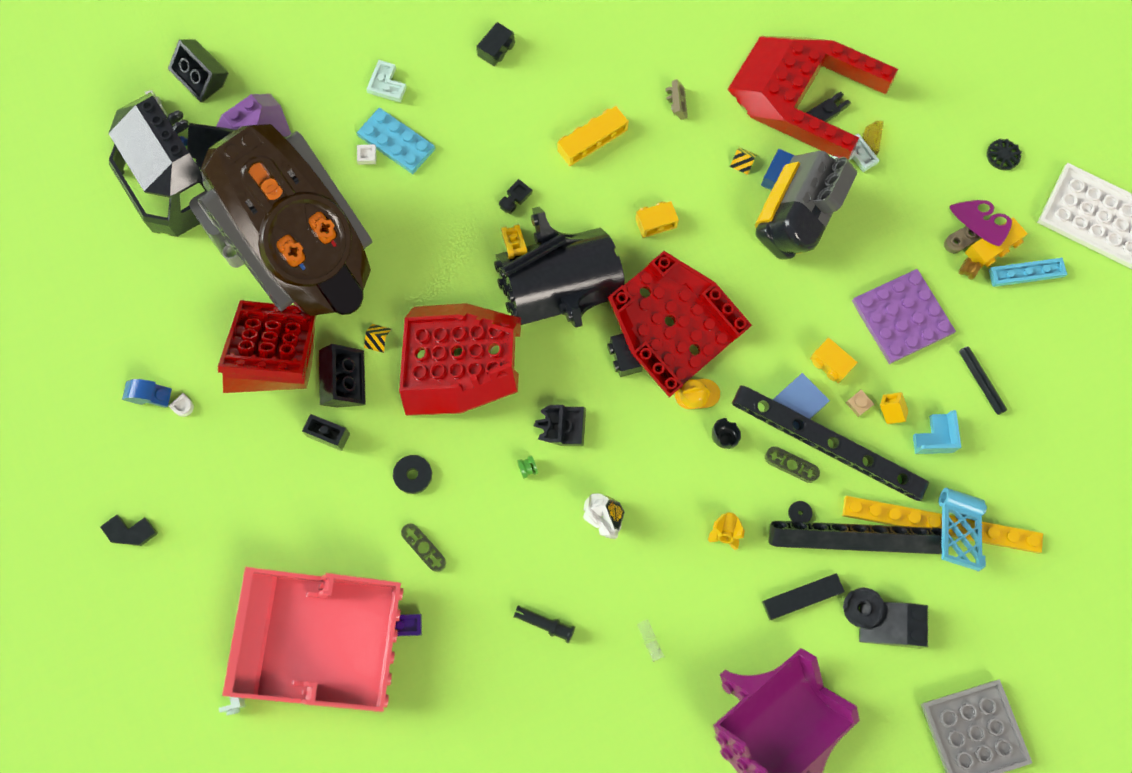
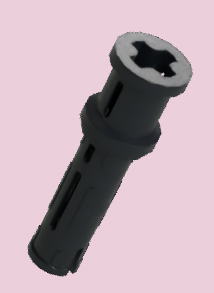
M518 605L516 610L523 613V615L515 612L514 618L548 631L551 637L557 636L566 640V643H570L576 626L570 627L561 623L559 619L551 620Z

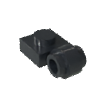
M518 179L507 190L509 197L504 196L500 200V209L505 213H513L517 207L515 202L521 205L532 194V189Z

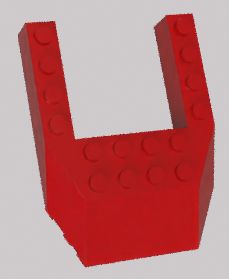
M760 36L728 87V91L732 96L736 97L740 105H743L747 110V114L752 119L814 148L825 151L829 155L838 158L845 157L849 161L860 137L797 109L822 66L885 95L894 82L898 69L834 40Z

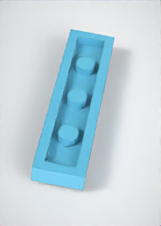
M1063 258L996 266L988 270L993 287L1063 278L1067 275Z

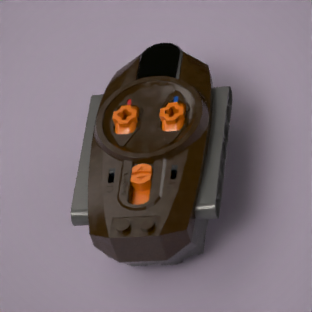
M272 124L241 126L210 147L201 167L203 186L208 192L198 198V202L280 311H283L293 303L309 316L334 312L348 315L357 311L364 299L363 290L371 271L364 249L372 244V239L303 136L298 131H295L285 138Z

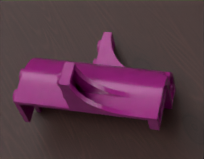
M802 648L782 665L763 674L738 675L727 670L720 674L724 691L737 697L740 702L719 719L713 727L716 733L715 738L721 747L720 754L725 760L730 762L737 773H823L827 759L836 744L860 721L856 705L824 687L817 657Z

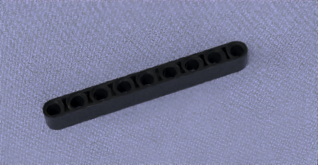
M772 521L770 523L768 543L775 547L942 554V529Z

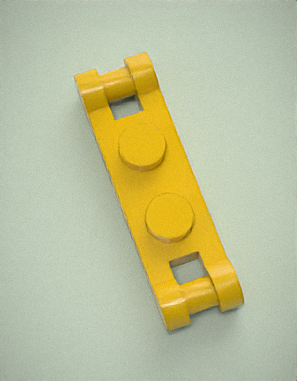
M519 224L514 225L512 228L501 227L509 260L526 254L527 248Z

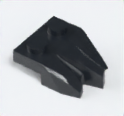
M548 405L541 410V413L545 415V419L536 420L533 425L544 430V433L539 435L538 440L560 446H584L585 407Z

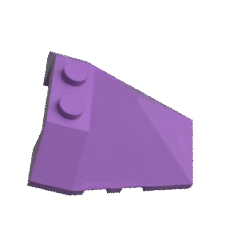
M271 94L249 95L223 113L216 126L237 130L241 126L272 124L283 136L287 137L291 134L281 105Z

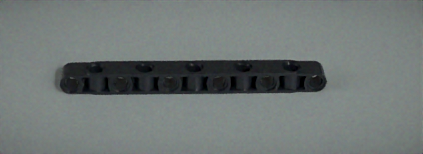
M740 385L732 401V405L891 489L911 499L922 501L929 485L927 480L749 387ZM758 403L764 405V412L758 409ZM793 421L798 422V430L794 429ZM828 439L833 441V448L829 447ZM863 457L868 460L867 466L863 464ZM898 475L902 478L901 484L897 480Z

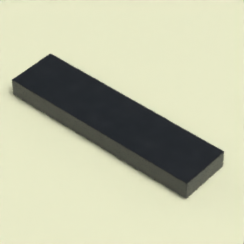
M837 573L766 599L762 603L770 621L845 591Z

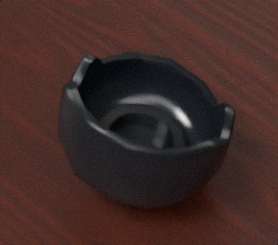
M727 418L717 420L712 428V440L721 448L732 449L737 446L741 439V431L737 424L729 422Z

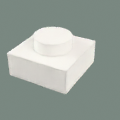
M357 145L358 165L376 164V145Z

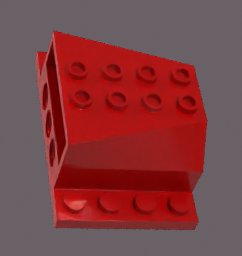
M240 300L218 364V373H222L223 393L307 389L312 367L317 315L309 316L295 305H290L283 311H280L274 303Z

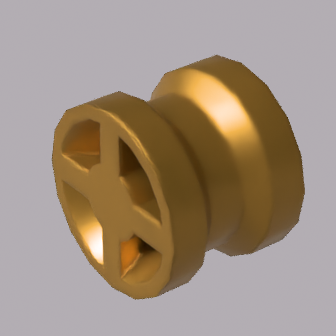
M967 257L961 265L958 274H965L969 279L973 280L980 270L981 263H975L971 258Z

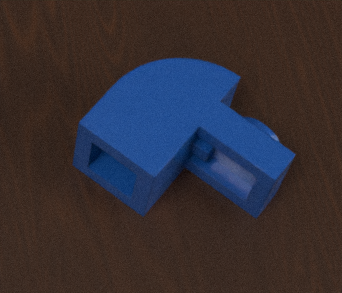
M131 379L126 381L122 400L139 405L149 403L166 408L169 404L172 388L155 384L156 382Z

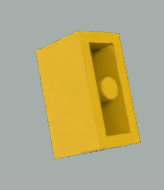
M672 201L660 202L653 207H643L636 213V222L642 238L675 229L679 221Z
M829 337L810 357L815 367L822 369L827 373L826 375L830 380L836 381L838 384L858 363Z

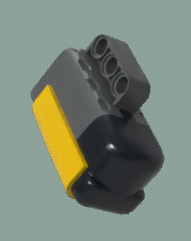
M815 151L793 156L790 163L783 167L755 223L757 239L776 258L781 260L792 259L798 253L814 250L833 212L840 209L857 175L856 168L847 158L834 159L825 151Z

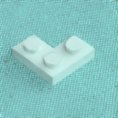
M378 60L367 86V93L401 103L406 90V84L392 80L396 70L395 64Z
M858 133L855 136L860 138L849 160L853 159L864 172L878 164L880 160Z

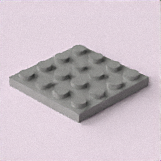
M994 680L921 703L946 773H1004L1032 764L1000 680Z

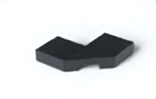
M115 515L100 526L109 541L114 544L142 546L158 534L145 517L131 528L127 527L119 515Z

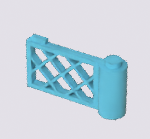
M944 488L939 496V505L942 507V560L980 571L986 567V559L982 555V516L986 513L987 505L983 499ZM949 513L954 514L959 521L954 523L949 517ZM965 519L974 520L975 528L972 529ZM961 523L967 530V533L963 535L956 525ZM949 529L954 531L958 539L955 541L949 535ZM970 534L975 540V546H972L966 539L967 535ZM961 540L968 550L963 553L956 542ZM950 546L959 555L958 557L949 555ZM970 552L975 558V563L971 562L965 554Z

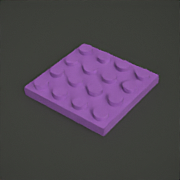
M918 269L859 295L852 300L889 364L956 332Z

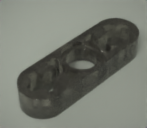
M771 447L765 453V460L769 465L806 483H813L819 478L820 471L816 465L779 447ZM776 452L778 458L772 460V456L770 454ZM784 456L787 457L781 465L780 463L782 460L780 459H782ZM794 460L797 463V469H789L787 461ZM802 465H804V467L802 468L803 470L800 473H798ZM811 469V470H813V471H812V474L815 475V476H811V477L809 478V477H807V476H808V473L805 472V471H808V470Z
M415 524L405 525L402 528L401 535L409 546L433 572L444 570L446 559ZM408 529H415L414 534L419 539L416 541L414 546L412 545V543H414L415 540L411 536L406 537L408 535ZM423 542L429 544V550L426 553L418 551V546ZM431 554L437 560L441 558V566L432 567L434 562L430 559V557L428 558V560H425V558L430 556Z

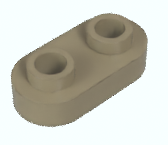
M965 226L949 235L944 242V247L950 253H958L974 244L979 239V236Z

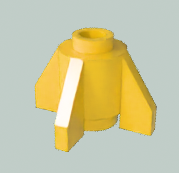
M731 512L722 514L714 522L708 541L711 543L718 542L719 540L729 544L734 550H738L739 539L744 538L745 533L740 519Z

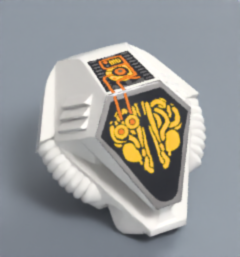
M600 493L591 494L584 503L585 512L583 518L594 527L599 528V533L609 539L618 538V532L621 529L625 513L620 502Z

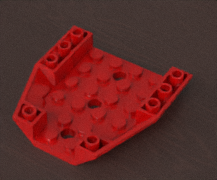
M666 251L659 254L642 271L608 297L631 354L669 398L685 382L752 326L716 282ZM640 289H647L649 297H643L640 294ZM665 317H671L674 320V325L668 326L665 323ZM691 345L698 348L697 355H693L690 352Z
M468 303L413 307L404 320L399 386L405 415L461 414L517 393L519 373L514 369L515 339L520 337L521 318ZM494 346H499L498 353L491 354V349ZM457 348H462V353L459 356H454V351ZM425 350L424 357L418 358L419 351Z

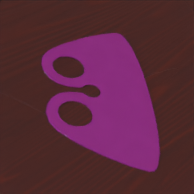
M987 200L966 201L949 206L952 213L964 225L993 245L1000 246L1011 229L1012 220L1006 214L997 213L992 215L989 220L983 219L984 216H988L994 211V205ZM980 204H987L990 206V210L981 212L978 210V206ZM997 217H1004L1007 222L1004 225H997L994 220Z

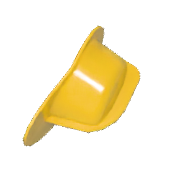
M691 379L675 392V399L685 409L708 408L714 406L719 401L720 389L712 380Z

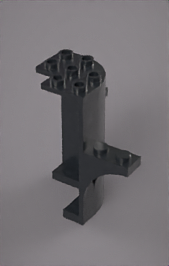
M540 207L532 208L533 215H531V221L536 229V233H534L536 244L526 246L527 253L559 234H564L567 242L509 276L504 275L502 267L515 259L509 260L507 252L495 254L497 261L494 262V266L500 276L497 279L500 290L503 289L504 295L508 299V302L505 303L507 312L511 313L512 316L521 318V325L562 314L566 316L567 321L571 322L575 328L583 326L581 317L587 310L608 302V297L622 285H625L621 260L614 250L616 248L615 244L601 227L576 234L559 232L550 226L545 212Z

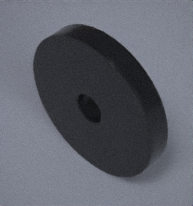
M796 501L789 507L788 515L791 521L809 522L812 518V509L806 502Z

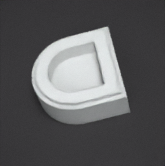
M182 393L169 407L178 416L186 417L192 413L194 404Z

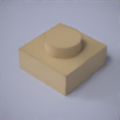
M862 389L846 402L857 417L874 405Z

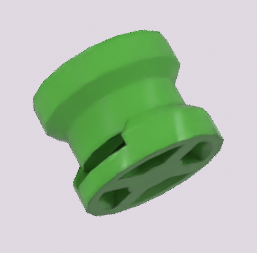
M532 455L528 456L525 460H517L523 479L527 478L530 474H538Z

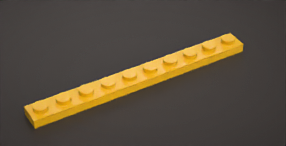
M845 496L842 514L844 517L891 526L942 529V514L851 496ZM949 515L954 523L959 521L955 516ZM965 519L968 522V524L972 527V529H974L975 521L971 519ZM982 522V543L1037 554L1042 553L1043 533ZM961 523L956 525L963 535L967 533V530ZM949 529V535L958 538L954 531ZM970 534L966 536L967 540L975 541Z

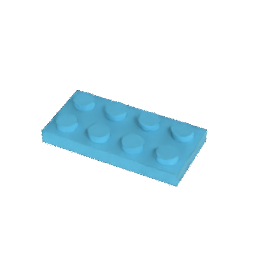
M378 108L357 132L358 137L370 145H376L378 151L411 174H414L435 150V145L381 108Z

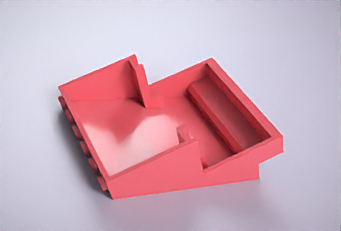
M245 567L222 696L383 712L384 708H387L389 700L386 689L387 686H390L392 673H389L390 664H393L395 656L392 646L393 643H396L398 631L395 630V624L400 619L398 602L403 597V588H400L401 583L325 573L323 576Z

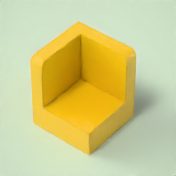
M903 393L883 395L880 407L886 423L906 422L908 408Z

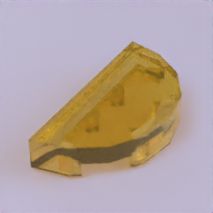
M875 121L865 128L862 135L863 140L876 155L880 149L884 121Z

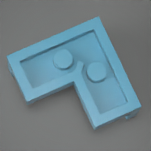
M952 410L948 414L930 415L931 433L913 435L915 454L956 452L961 448L956 410Z

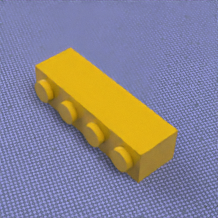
M617 106L606 109L599 117L592 118L586 125L577 127L570 135L560 138L558 141V152L567 164L572 166L626 132L629 121Z

